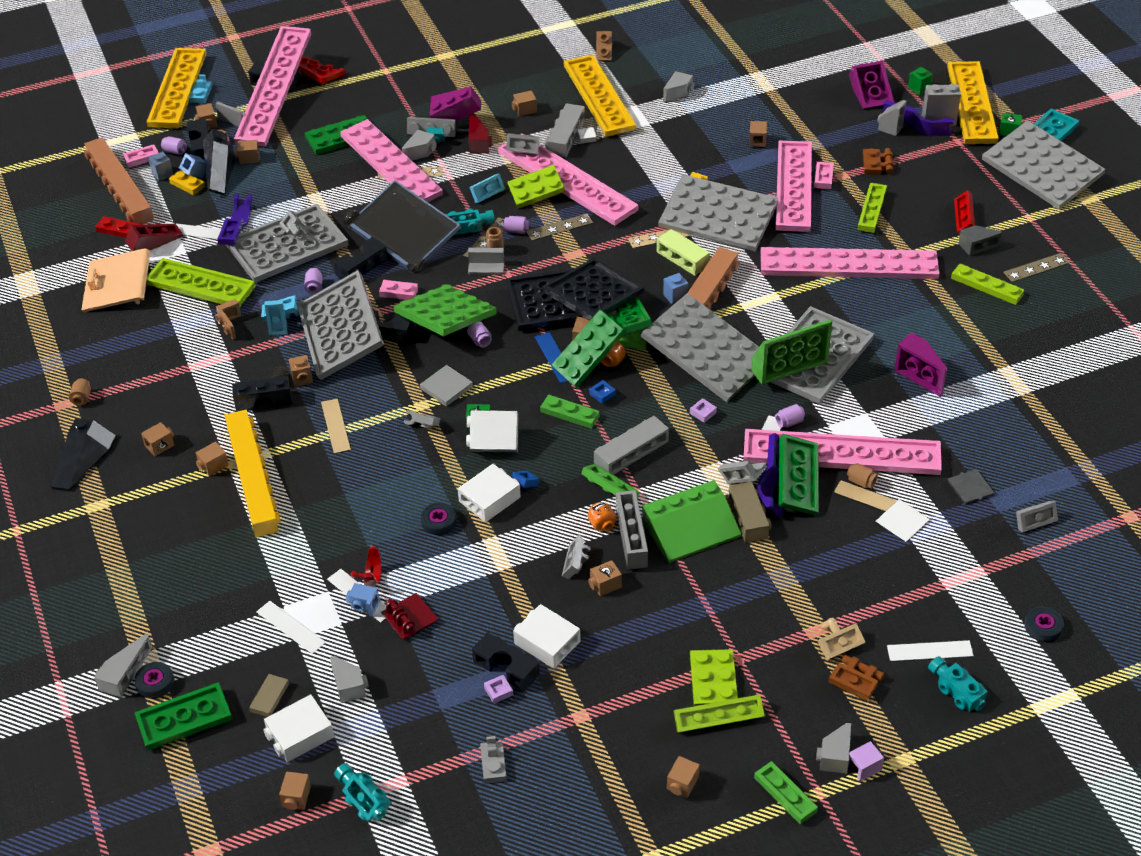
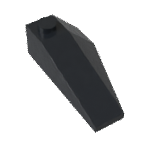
M211 129L203 140L208 191L224 195L235 162L234 150L226 133Z
M75 418L68 431L51 488L70 492L85 477V473L91 467L94 468L98 464L97 461L103 455L106 456L110 452L116 440V435L94 420Z

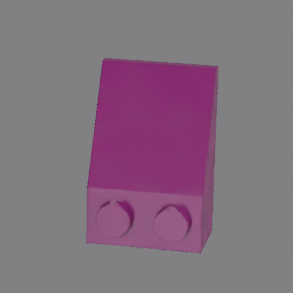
M883 61L852 66L849 77L852 88L863 110L881 107L886 100L894 102Z
M911 332L898 344L894 371L941 397L943 395L947 367L926 340Z

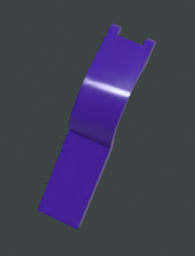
M886 100L883 104V112L896 103ZM905 107L903 123L912 125L917 132L929 136L952 135L953 130H950V125H953L955 120L947 117L938 121L927 120L919 116L916 108Z
M235 194L232 218H225L217 238L218 244H236L242 226H246L249 222L252 194L248 195L247 200L239 199V194Z
M773 433L769 435L767 468L759 478L757 489L759 491L758 495L765 506L780 517L783 516V507L775 504L773 499V491L779 481L780 436Z

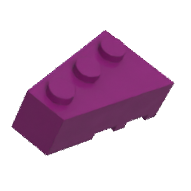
M472 87L431 96V118L455 119L457 122L481 110V99Z

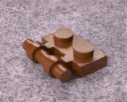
M886 148L884 153H880V149H863L864 175H881V171L891 174L894 169L891 149Z
M844 655L842 663L839 662L830 675L829 683L868 701L878 686V680L881 681L883 679L884 673L877 670L878 668L873 665L868 666L860 662V659L854 656L851 658Z

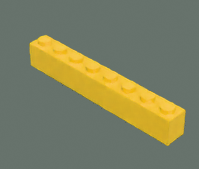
M247 410L225 414L226 425L255 537L279 532L277 524L281 523L279 512H274V509H277L275 498H270V495H273L271 483H266V481L270 480L267 469L263 470L266 467L264 457H259V454H262L260 442H255L258 441L256 429L252 430L255 427L253 416L249 417Z

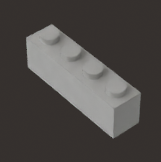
M566 103L564 108L560 110L559 118L556 119L555 126L551 129L550 136L545 141V147L560 157H567L578 134L577 129L581 128L585 120L584 106Z
M652 416L622 435L613 438L605 445L598 447L594 451V464L614 475L669 442V428L658 418Z
M636 490L616 492V512L627 570L648 567V549Z

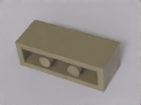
M752 481L730 485L728 491V500L745 543L768 539L769 530H771V521L765 516V506L763 503H760L759 491L754 488Z

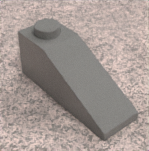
M144 634L104 662L102 667L97 670L94 678L99 691L118 697L123 696L135 677L136 672L140 669L153 648L149 635Z

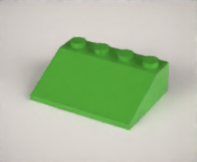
M830 319L763 341L752 357L751 371L759 382L763 385L828 363L832 320Z
M715 480L642 505V522L668 563L741 537V532L724 493Z

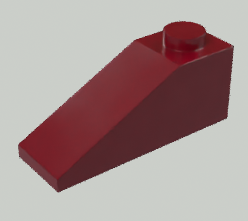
M473 113L469 115L470 154L489 153V146H492V137H489L488 129Z
M176 223L131 225L125 242L131 251L140 249L152 250L181 238L183 233Z

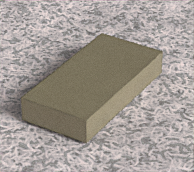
M268 674L249 707L250 712L265 717L271 716L289 685L288 679Z

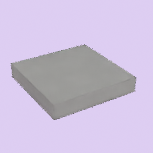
M445 365L420 384L421 390L445 406H448L473 387L472 381L448 365Z

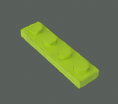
M870 183L857 230L875 233L887 185Z
M959 264L951 275L953 280L1014 305L1019 302L1025 291L1022 288L963 264Z
M761 695L673 711L678 733L765 716Z

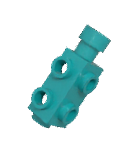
M467 209L465 212L457 213L451 211L445 214L461 226V229L454 235L482 231L481 224L495 223L493 210L479 214L478 210Z
M940 656L934 658L930 662L928 669L934 675L940 676L938 684L941 692L945 695L950 694L959 709L965 708L968 712H971L973 709L976 711L981 710L986 704L985 699L988 692L984 686L973 679L968 671L957 663L948 667L946 665L947 662Z
M348 763L341 764L335 770L334 776L340 783L345 784L342 790L346 795L345 801L349 805L357 807L359 810L358 816L364 821L381 820L392 803L386 797V793L377 787L369 774L364 772L354 773V769Z

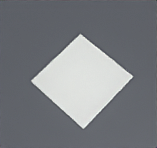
M899 499L876 522L906 542L930 519Z

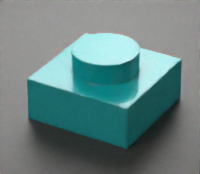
M427 128L428 133L435 134L436 143L445 142L446 136L443 128Z

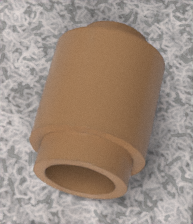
M491 227L487 230V248H504L503 233L500 228Z
M78 379L73 383L69 394L71 403L82 406L88 402L91 392L90 382L86 379Z
M859 463L851 465L847 472L849 481L864 488L869 487L872 489L878 479V474L874 470Z

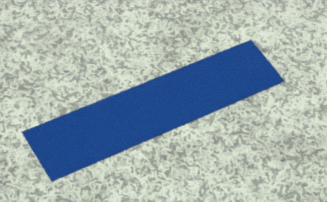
M550 332L535 336L559 382L568 381L551 365L559 357L561 351Z

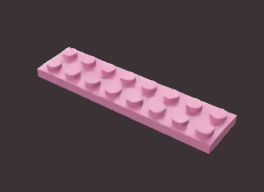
M368 119L341 131V137L388 183L391 184L396 180L427 202L443 195V190ZM409 202L414 208H417V206Z
M779 141L776 230L810 232L812 142Z

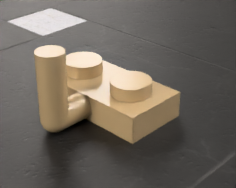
M830 618L821 624L823 630L831 629L832 634L818 640L826 660L865 643L857 623L841 630L834 618Z

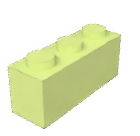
M672 229L657 238V252L694 276L703 271L709 262L710 252Z

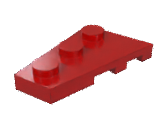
M302 56L297 68L300 72L320 84H326L345 75V69L343 68L337 70L330 64L321 65L319 61Z

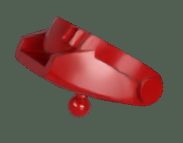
M375 546L369 548L365 573L361 574L352 571L350 573L352 578H364V585L374 587L375 584L380 582L382 562L379 549Z

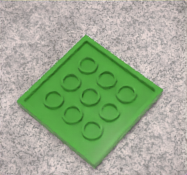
M446 284L394 305V312L445 336L495 315L496 307Z

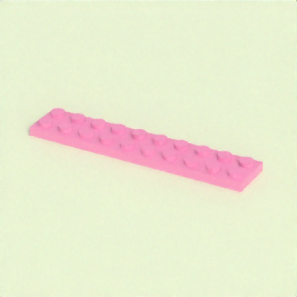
M288 26L280 27L234 137L235 143L245 140H257L258 146L266 147L312 34L311 29Z
M506 143L498 147L499 154L529 173L555 165L565 189L563 194L614 226L638 211V204L542 145H539V154L507 151Z
M761 247V276L939 279L937 251Z
M745 429L743 461H750V463L767 464L769 435L776 433L779 436L787 434L818 443V467L849 469L851 465L859 463L874 471L941 475L940 441Z

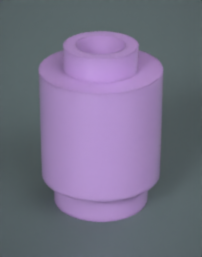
M168 136L162 139L161 148L167 153L182 155L187 149V144L184 139Z
M521 216L505 217L504 231L525 234L526 231H529V220Z
M311 268L305 274L304 288L308 293L316 294L322 289L323 274L319 269Z
M476 322L468 327L467 333L477 346L483 348L491 343V334L482 322Z
M797 404L779 410L775 414L776 422L780 428H788L801 423L805 417L804 409Z

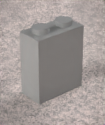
M926 85L922 118L938 121L947 117L955 120L954 124L950 126H956L961 98L959 85Z

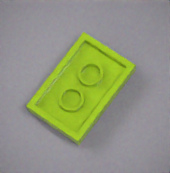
M555 165L507 182L518 209L565 192Z
M733 649L690 651L694 706L738 699Z

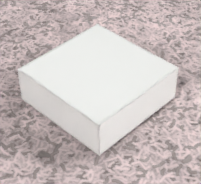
M593 127L577 129L580 143L596 141Z

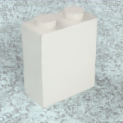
M471 411V416H467V427H470V435H467L466 445L470 447L471 452H518L517 411Z
M492 464L458 488L459 502L486 523L520 498V484L516 479H512L502 468Z
M541 604L535 610H531L527 618L522 623H518L513 631L514 644L553 669L580 643V628Z
M312 695L264 719L266 728L263 731L269 741L273 740L276 753L279 757L283 755L286 762L334 738L332 724Z

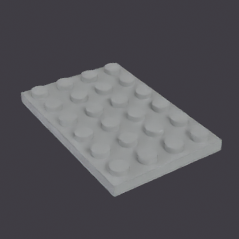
M1028 120L982 155V160L1057 209H1061L1105 174V168Z
M682 174L658 222V226L756 252L778 204V197Z
M316 203L294 212L301 220L299 227L306 231L303 239L298 234L297 236L291 235L279 224L284 218L283 216L240 233L235 245L226 246L256 283L348 246V240Z
M358 270L297 304L316 375L320 380L384 345L362 274Z
M688 293L641 334L642 338L725 402H728L755 377L751 371L752 357L759 346Z
M810 306L787 333L831 319L832 331L828 363L780 378L771 383L820 404L872 342L874 333Z

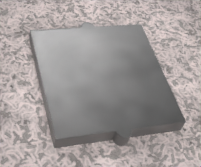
M977 469L966 473L961 472L960 475L948 478L949 484L965 505L975 501L980 502L982 499L994 495V491Z

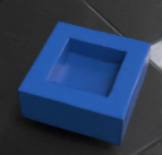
M602 380L589 389V394L603 404L616 395V389Z
M518 471L512 474V479H516L521 488L528 489L529 487L538 486L540 478L529 471Z

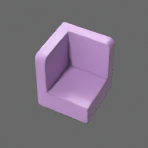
M871 741L849 753V757L859 768L857 776L859 781H863L882 770L884 757Z

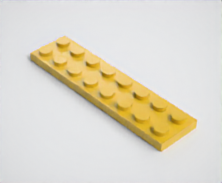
M175 48L148 117V127H180L189 103L190 93L203 65L206 49Z
M594 55L564 61L566 71L605 137L636 130L635 122Z
M948 62L947 68L951 84L959 85L961 92L958 117L964 143L997 144L999 138L980 62Z

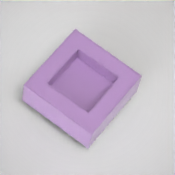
M703 398L690 408V414L704 423L717 413V407Z
M504 675L484 683V688L493 704L513 696V690Z

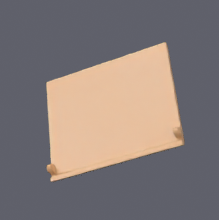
M140 249L90 261L82 312L132 301L140 304V300H144L150 250Z

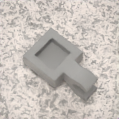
M289 210L279 224L288 234H294L295 236L298 234L302 239L306 235V231L299 227L301 220L293 211Z
M413 410L406 411L407 414H411V421L404 420V423L407 425L419 422L421 427L432 428V426L439 425L440 422L438 417L419 414Z

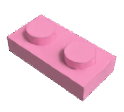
M153 144L123 153L128 167H134L149 162L148 157L159 152Z
M817 162L814 188L831 189L834 163Z
M383 280L379 295L380 297L409 300L416 296L418 284Z

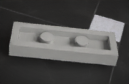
M407 118V134L413 135L417 130L427 132V128H443L446 137L456 136L455 119Z

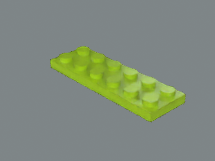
M162 258L147 276L146 285L218 304H224L236 299L240 307L255 288V281Z

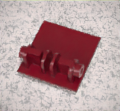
M417 593L400 602L388 599L385 603L386 609L381 612L402 640L439 620Z

